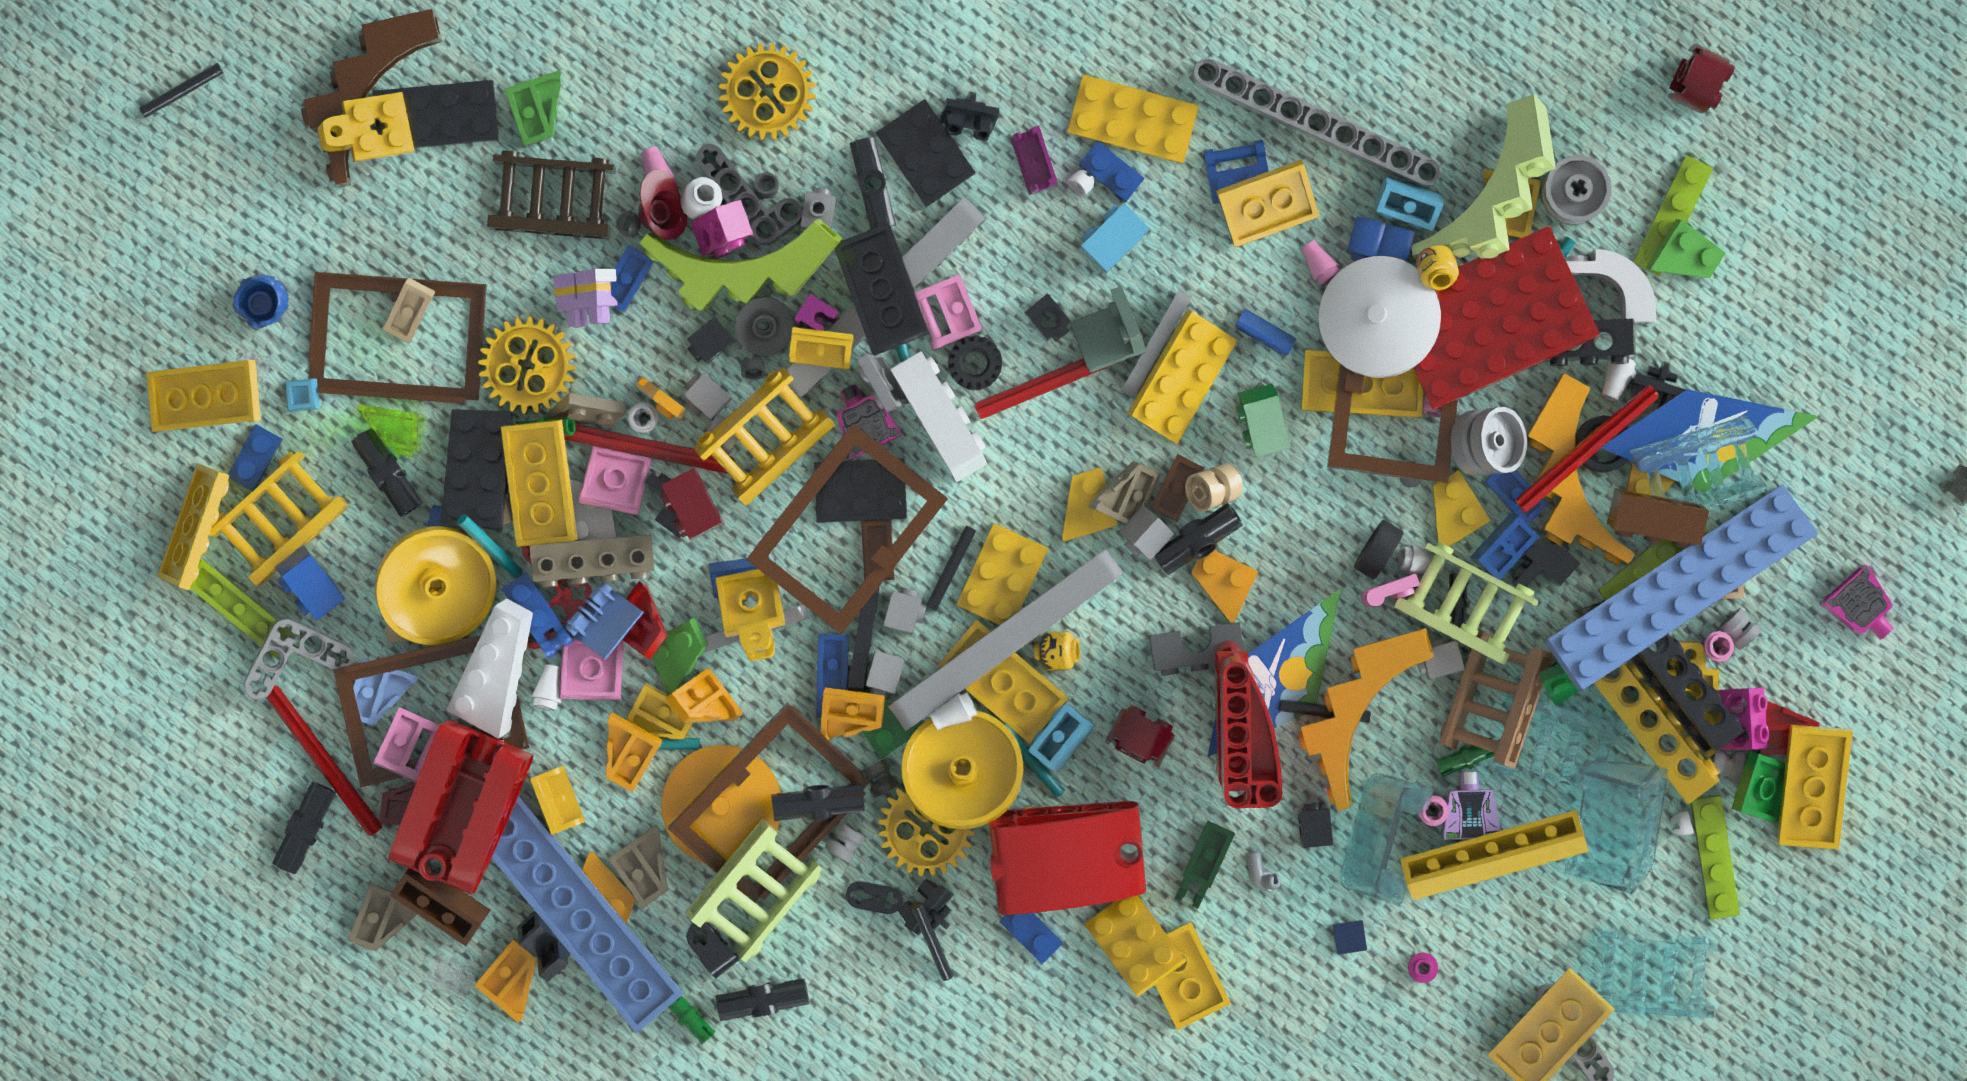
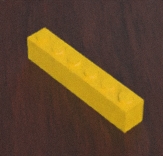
M1573 810L1404 857L1400 861L1410 895L1413 900L1586 853L1589 852L1578 812Z

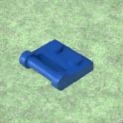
M1263 140L1254 141L1252 145L1214 152L1213 149L1203 150L1213 204L1220 203L1216 190L1269 171ZM1256 156L1257 165L1219 172L1216 170L1215 163Z

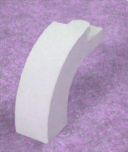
M1602 249L1592 251V261H1587V256H1569V261L1566 262L1572 275L1598 276L1614 285L1621 298V319L1633 318L1635 324H1653L1656 322V303L1652 287L1645 274L1631 260L1618 253Z

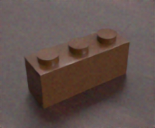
M1615 488L1607 524L1619 536L1631 538L1633 534L1644 535L1643 539L1650 542L1661 543L1662 539L1673 541L1672 544L1675 546L1688 548L1691 544L1701 546L1709 510L1702 504Z
M409 868L390 895L464 946H467L491 911L465 892L438 880H426L419 872Z

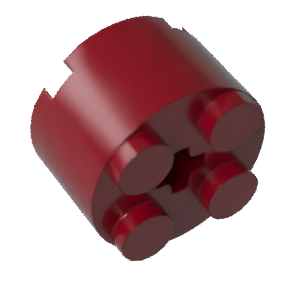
M1693 44L1688 50L1693 53L1689 60L1683 58L1669 87L1674 93L1668 94V98L1703 114L1709 108L1714 110L1717 108L1723 95L1719 91L1724 81L1728 82L1731 78L1735 66L1730 64L1729 59L1698 44Z
M1130 705L1127 709L1121 708L1105 739V743L1109 745L1113 740L1117 743L1114 748L1117 751L1143 764L1147 760L1154 761L1152 767L1159 769L1175 737L1171 732L1174 726L1161 719L1152 721L1146 718V712L1136 706Z

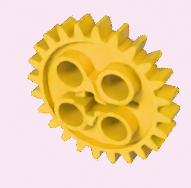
M759 43L758 52L755 53L748 46L746 47L748 56L743 57L737 52L736 56L739 62L735 64L728 61L727 64L732 70L731 73L722 72L721 74L728 81L725 84H719V89L727 93L719 97L720 102H728V105L722 111L724 114L733 113L728 120L729 123L733 124L739 121L738 132L741 133L748 128V136L751 139L756 132H759L761 141L765 140L767 133H771L773 140L777 141V132L780 131L787 138L789 137L787 128L792 127L798 132L799 128L796 122L800 120L807 123L808 120L803 114L804 111L813 112L814 110L807 103L808 101L816 100V95L808 92V90L816 87L815 82H807V79L813 73L811 70L803 72L802 69L807 64L806 61L802 60L796 63L797 52L794 51L787 56L786 46H783L779 52H776L774 43H771L769 50L764 51L762 44ZM767 64H774L778 67V73L773 78H766L762 75V68ZM751 71L756 72L767 88L775 87L772 92L778 102L785 108V113H780L768 96L761 97L763 94L762 89L751 77ZM746 82L752 83L755 87L754 93L749 97H743L738 94L740 85ZM786 87H792L797 91L796 98L790 102H786L780 97L781 91ZM760 107H771L774 112L773 116L769 120H760L757 117Z
M528 316L526 324H523L522 320L516 317L515 326L513 327L509 322L505 321L504 332L494 328V332L497 335L495 340L486 337V341L491 345L490 349H480L482 353L487 355V359L478 361V364L486 366V370L480 372L479 376L488 377L489 379L483 385V388H494L489 397L494 399L501 396L499 402L501 407L511 402V412H515L519 405L521 406L522 413L526 415L529 406H532L536 414L540 412L541 404L550 410L551 399L559 402L561 400L558 395L560 391L564 393L570 392L564 386L565 382H575L572 377L568 376V372L577 370L576 366L569 364V361L576 358V355L566 352L572 346V343L561 342L566 335L564 332L554 335L556 325L551 324L545 329V320L542 318L537 325H534V320L531 316ZM521 338L525 341V350L521 354H513L510 348L511 343L515 339ZM537 340L538 344L531 358V363L535 367L533 370H527L523 389L518 391L517 387L524 373V368L520 366L521 361L528 360L532 342ZM544 348H552L554 351V359L548 364H542L539 359V354ZM506 367H513L516 371V377L510 383H504L501 379V373ZM541 376L545 382L543 390L537 393L532 392L529 386L531 379Z
M897 788L896 793L899 798L897 800L892 797L887 798L888 802L892 805L891 809L881 808V811L888 815L887 819L878 820L879 824L886 826L885 830L878 832V836L887 837V841L881 847H891L892 849L887 858L890 859L897 856L899 859L896 867H900L904 862L908 864L907 873H910L914 867L918 868L920 877H922L925 869H929L932 877L935 876L937 867H940L944 874L947 873L946 864L948 862L957 867L955 857L966 858L962 847H972V844L966 840V836H974L975 832L969 829H955L951 833H945L938 824L933 822V830L949 841L948 845H944L928 832L922 835L920 833L921 826L907 817L905 811H911L925 823L929 819L916 811L906 792L904 793L901 789ZM902 822L912 824L914 827L913 836L908 839L901 838L897 833V826ZM927 840H932L938 845V852L933 857H927L921 852V845Z

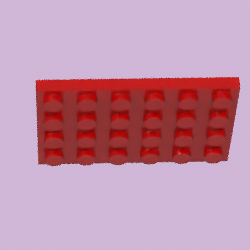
M1550 225L1509 243V250L1499 253L1494 258L1481 259L1478 257L1458 266L1459 274L1456 281L1446 289L1435 290L1441 310L1439 333L1430 352L1413 369L1432 411L1600 336V332Z

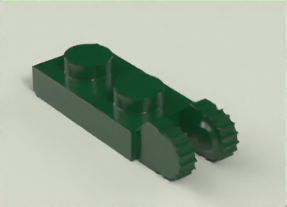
M1207 820L1183 872L1184 878L1178 888L1175 899L1181 901L1185 897L1188 885L1193 880L1201 884L1192 900V906L1197 909L1199 908L1208 887L1211 888L1235 832Z

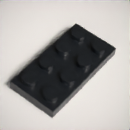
M494 80L373 91V96L402 92L414 148L499 141ZM376 119L377 134L382 135V130L386 128L385 124L380 123Z
M885 223L840 241L835 247V252L871 353L876 356L929 335V328L890 223Z
M452 409L441 526L463 529L457 523V520L461 515L466 514L482 530H503L507 471L501 427L513 424V414L511 411Z

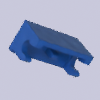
M1510 513L1470 558L1476 564L1483 567L1487 574L1500 580L1540 536L1519 516Z

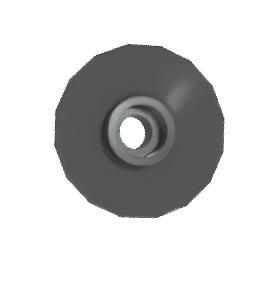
M765 296L754 298L747 304H744L737 313L734 323L735 335L741 346L751 354L760 356L773 355L784 349L791 340L792 327H794L792 314L786 305L775 298ZM765 319L769 322L766 329L758 328L760 320Z

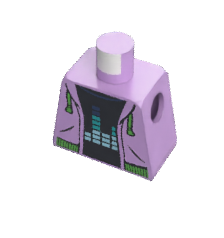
M1478 771L1460 772L1461 790H1447L1446 803L1449 808V814L1442 823L1441 839H1472L1501 831L1493 790L1479 789Z

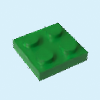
M1750 751L1744 764L1742 777L1735 792L1731 809L1777 824L1780 815L1786 763Z

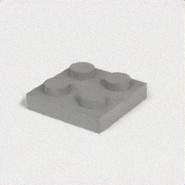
M867 353L857 359L860 364L858 367L859 374L866 383L870 382L875 391L873 398L880 409L885 408L886 412H891L909 404L882 354L874 356L872 353Z

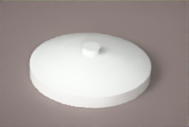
M1389 256L1363 258L1343 268L1328 284L1319 307L1320 333L1329 352L1341 365L1350 371L1367 377H1392L1412 369L1430 352L1440 329L1441 310L1435 290L1423 285L1416 267L1406 261Z

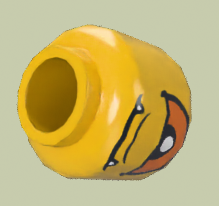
M1433 245L1422 250L1417 256L1416 266L1423 285L1434 290H1443L1450 287L1456 281L1459 270L1454 253L1450 248L1443 245Z

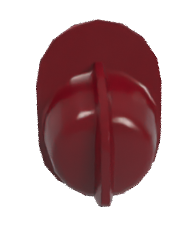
M651 170L644 176L640 184L639 196L641 203L638 209L640 222L646 229L654 232L662 239L672 240L678 238L687 226V215L681 207V196L673 176L666 170Z

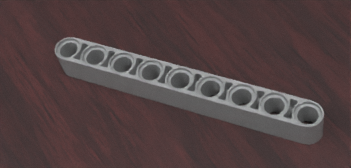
M1205 58L1198 61L1193 69L1192 79L1199 88L1422 188L1430 187L1440 178L1441 169L1435 160L1220 62ZM1201 67H1210L1214 71V78L1210 81L1202 80L1198 75V70ZM1237 79L1241 83L1242 90L1239 93H1230L1226 89V81ZM1258 91L1265 92L1269 97V103L1265 106L1257 105L1253 100V94ZM1287 103L1292 104L1297 112L1296 116L1290 119L1285 118L1281 113V106ZM1312 116L1320 117L1324 122L1323 129L1320 131L1312 130L1308 125V119ZM1341 128L1347 129L1351 134V141L1348 143L1339 142L1336 138V130ZM1364 142H1375L1379 149L1378 154L1375 156L1367 155L1363 150ZM1394 153L1402 154L1406 159L1405 167H1394L1391 163V155ZM1425 165L1432 169V180L1425 181L1420 178L1418 174L1420 166Z
M966 197L959 201L903 256L914 288H917L936 266L941 265L951 255V252L958 245L960 246L979 224L982 225L987 219ZM855 305L850 307L827 330L829 332L853 334V349L865 339V333ZM793 363L786 370L794 378L788 386L801 399L822 380L821 378L828 371L831 372L834 368Z
M1103 550L900 697L888 708L903 729L907 731L1124 574V572L1108 550Z

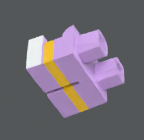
M592 269L553 275L557 311H566L568 327L588 326L587 310H589L590 324L610 323L609 307L618 305L616 299L611 296L610 282L616 281V269Z

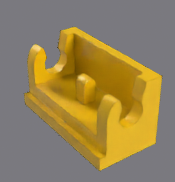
M792 327L789 362L850 370L854 336L853 334Z
M564 766L530 778L551 835L585 822Z

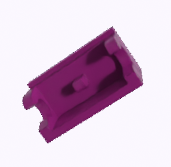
M1040 126L1032 127L1024 133L1018 132L1014 134L1010 139L1028 194L1031 195L1058 186Z
M809 294L795 316L794 322L799 328L803 326L806 329L823 331L824 327L821 325L824 322L823 318L827 322L834 324L839 319V312L812 294Z

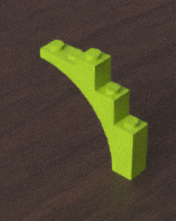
M818 219L798 238L783 248L762 257L745 260H716L694 255L672 245L654 232L646 234L639 244L645 248L643 252L655 262L660 261L668 268L666 272L678 282L681 280L685 282L678 291L683 296L682 302L694 311L698 309L701 312L707 309L724 287L728 288L727 294L738 303L743 301L745 304L754 299L770 279L774 281L772 283L773 287L785 296L787 294L790 296L797 294L843 238L821 219Z

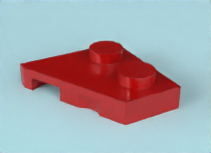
M638 581L626 600L644 613L622 640L650 660L667 637V633L648 586Z
M1767 701L1766 725L1769 729L1768 748L1758 749L1759 754L1764 756L1787 755L1790 725L1820 727V722Z

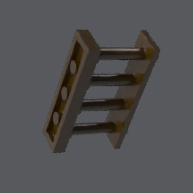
M507 150L501 151V155H493V162L503 165L500 209L496 211V215H488L487 227L490 230L610 240L611 227L609 224H604V219H602L605 173L616 174V167L614 164H609V159L591 158V162L529 158L519 157V152ZM515 166L533 167L530 211L526 213V218L514 217V212H512ZM545 168L563 170L560 214L556 216V220L544 219V214H541ZM575 171L593 172L590 217L586 218V222H574V217H572Z

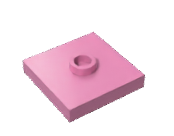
M592 446L579 496V503L638 515L652 458Z
M573 638L574 642L569 646H562L560 699L621 701L623 640L620 641L606 660L577 638Z

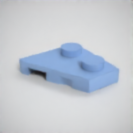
M362 659L361 663L367 662L369 660ZM395 670L356 679L353 689L361 722L373 726L418 680V676L405 671Z

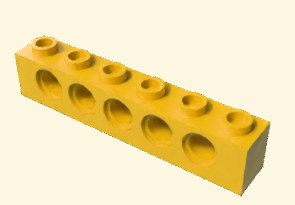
M1627 661L1619 666L1620 674L1618 677L1613 678L1605 675L1594 684L1685 802L1690 804L1720 781L1717 776L1720 771L1709 758L1706 761L1698 752L1700 748L1690 735L1686 736L1679 727L1681 726L1679 721L1671 711L1667 712L1660 703L1662 699L1652 687L1648 688L1641 679L1644 676L1634 663L1630 664ZM1626 686L1637 688L1639 692L1637 701L1631 702L1625 698L1624 689ZM1645 710H1652L1657 714L1658 722L1656 725L1649 726L1643 721L1642 716ZM1670 734L1675 737L1677 741L1675 749L1668 750L1663 747L1661 743L1663 735ZM1688 758L1695 763L1696 769L1694 773L1686 774L1681 770L1680 762L1682 759Z

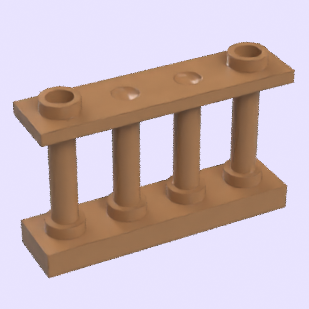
M1478 629L1479 632L1476 637L1487 642L1489 637L1493 638L1494 635ZM1532 646L1531 651L1527 654L1504 648L1503 651L1510 654L1507 661L1521 665L1524 669L1521 680L1514 683L1483 673L1487 656L1469 647L1470 655L1448 720L1441 728L1440 744L1456 749L1458 742L1461 741L1494 752L1493 762L1515 769L1543 687L1539 672L1550 667L1553 654ZM1478 684L1512 694L1514 701L1511 710L1505 712L1473 701ZM1470 712L1503 723L1504 730L1501 739L1496 741L1463 730L1468 713Z

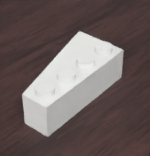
M922 351L891 368L893 376L916 412L929 437H931L943 461L947 464L955 481L958 482L987 465L981 451L986 448L977 432L971 435L966 424L970 423V420L963 408L956 409L951 399L955 395L947 381L941 384L936 374L940 370L932 356L926 359Z
M505 599L494 607L446 709L498 739L511 730V716L517 699L516 690L523 668L521 664L527 647L533 616L531 611L509 599Z

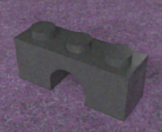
M1240 622L1209 626V644L1203 651L1198 653L1190 652L1183 646L1180 631L1149 635L1154 671L1161 670V676L1179 674V668L1190 666L1191 672L1208 670V664L1215 663V649L1224 641H1233L1244 651Z

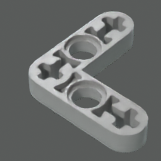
M280 617L274 621L245 677L244 688L247 695L252 699L259 700L267 697L272 691L292 651L330 669L353 665L354 654L346 643L293 618ZM289 624L290 630L297 635L300 634V630L305 631L299 638L298 646L294 645L296 639L290 635L280 638V631L277 630L279 626L284 628ZM311 636L318 637L322 643L319 650L315 652L307 651L304 647L305 640ZM329 642L332 644L329 647L331 651L340 653L341 650H345V656L348 660L346 662L341 660L339 664H336L333 655L326 653L325 659L321 656L325 653L327 643ZM269 650L277 651L280 654V661L274 666L266 665L263 662V656ZM258 666L266 672L273 673L272 677L267 673L263 678V685L266 686L265 689L259 688L257 692L253 691V686L250 682L252 680L258 681L261 676V670H256Z

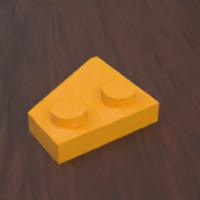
M709 667L666 698L684 723L735 721L744 714Z

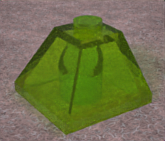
M358 404L359 413L387 447L395 448L394 454L412 457L413 451L421 452L426 416L418 413Z

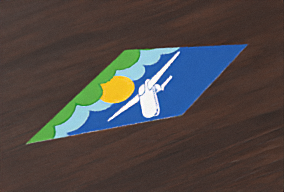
M1687 389L1611 439L1602 448L1704 493L1819 416Z
M1341 589L1248 653L1249 664L1266 702L1274 728L1304 715L1279 711L1281 700L1317 704ZM1216 716L1207 757L1216 754Z

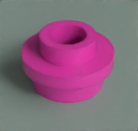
M1417 953L1409 960V975L1419 983L1430 982L1438 973V963L1428 953ZM1422 962L1427 963L1429 966L1428 971L1424 974L1418 971V966Z

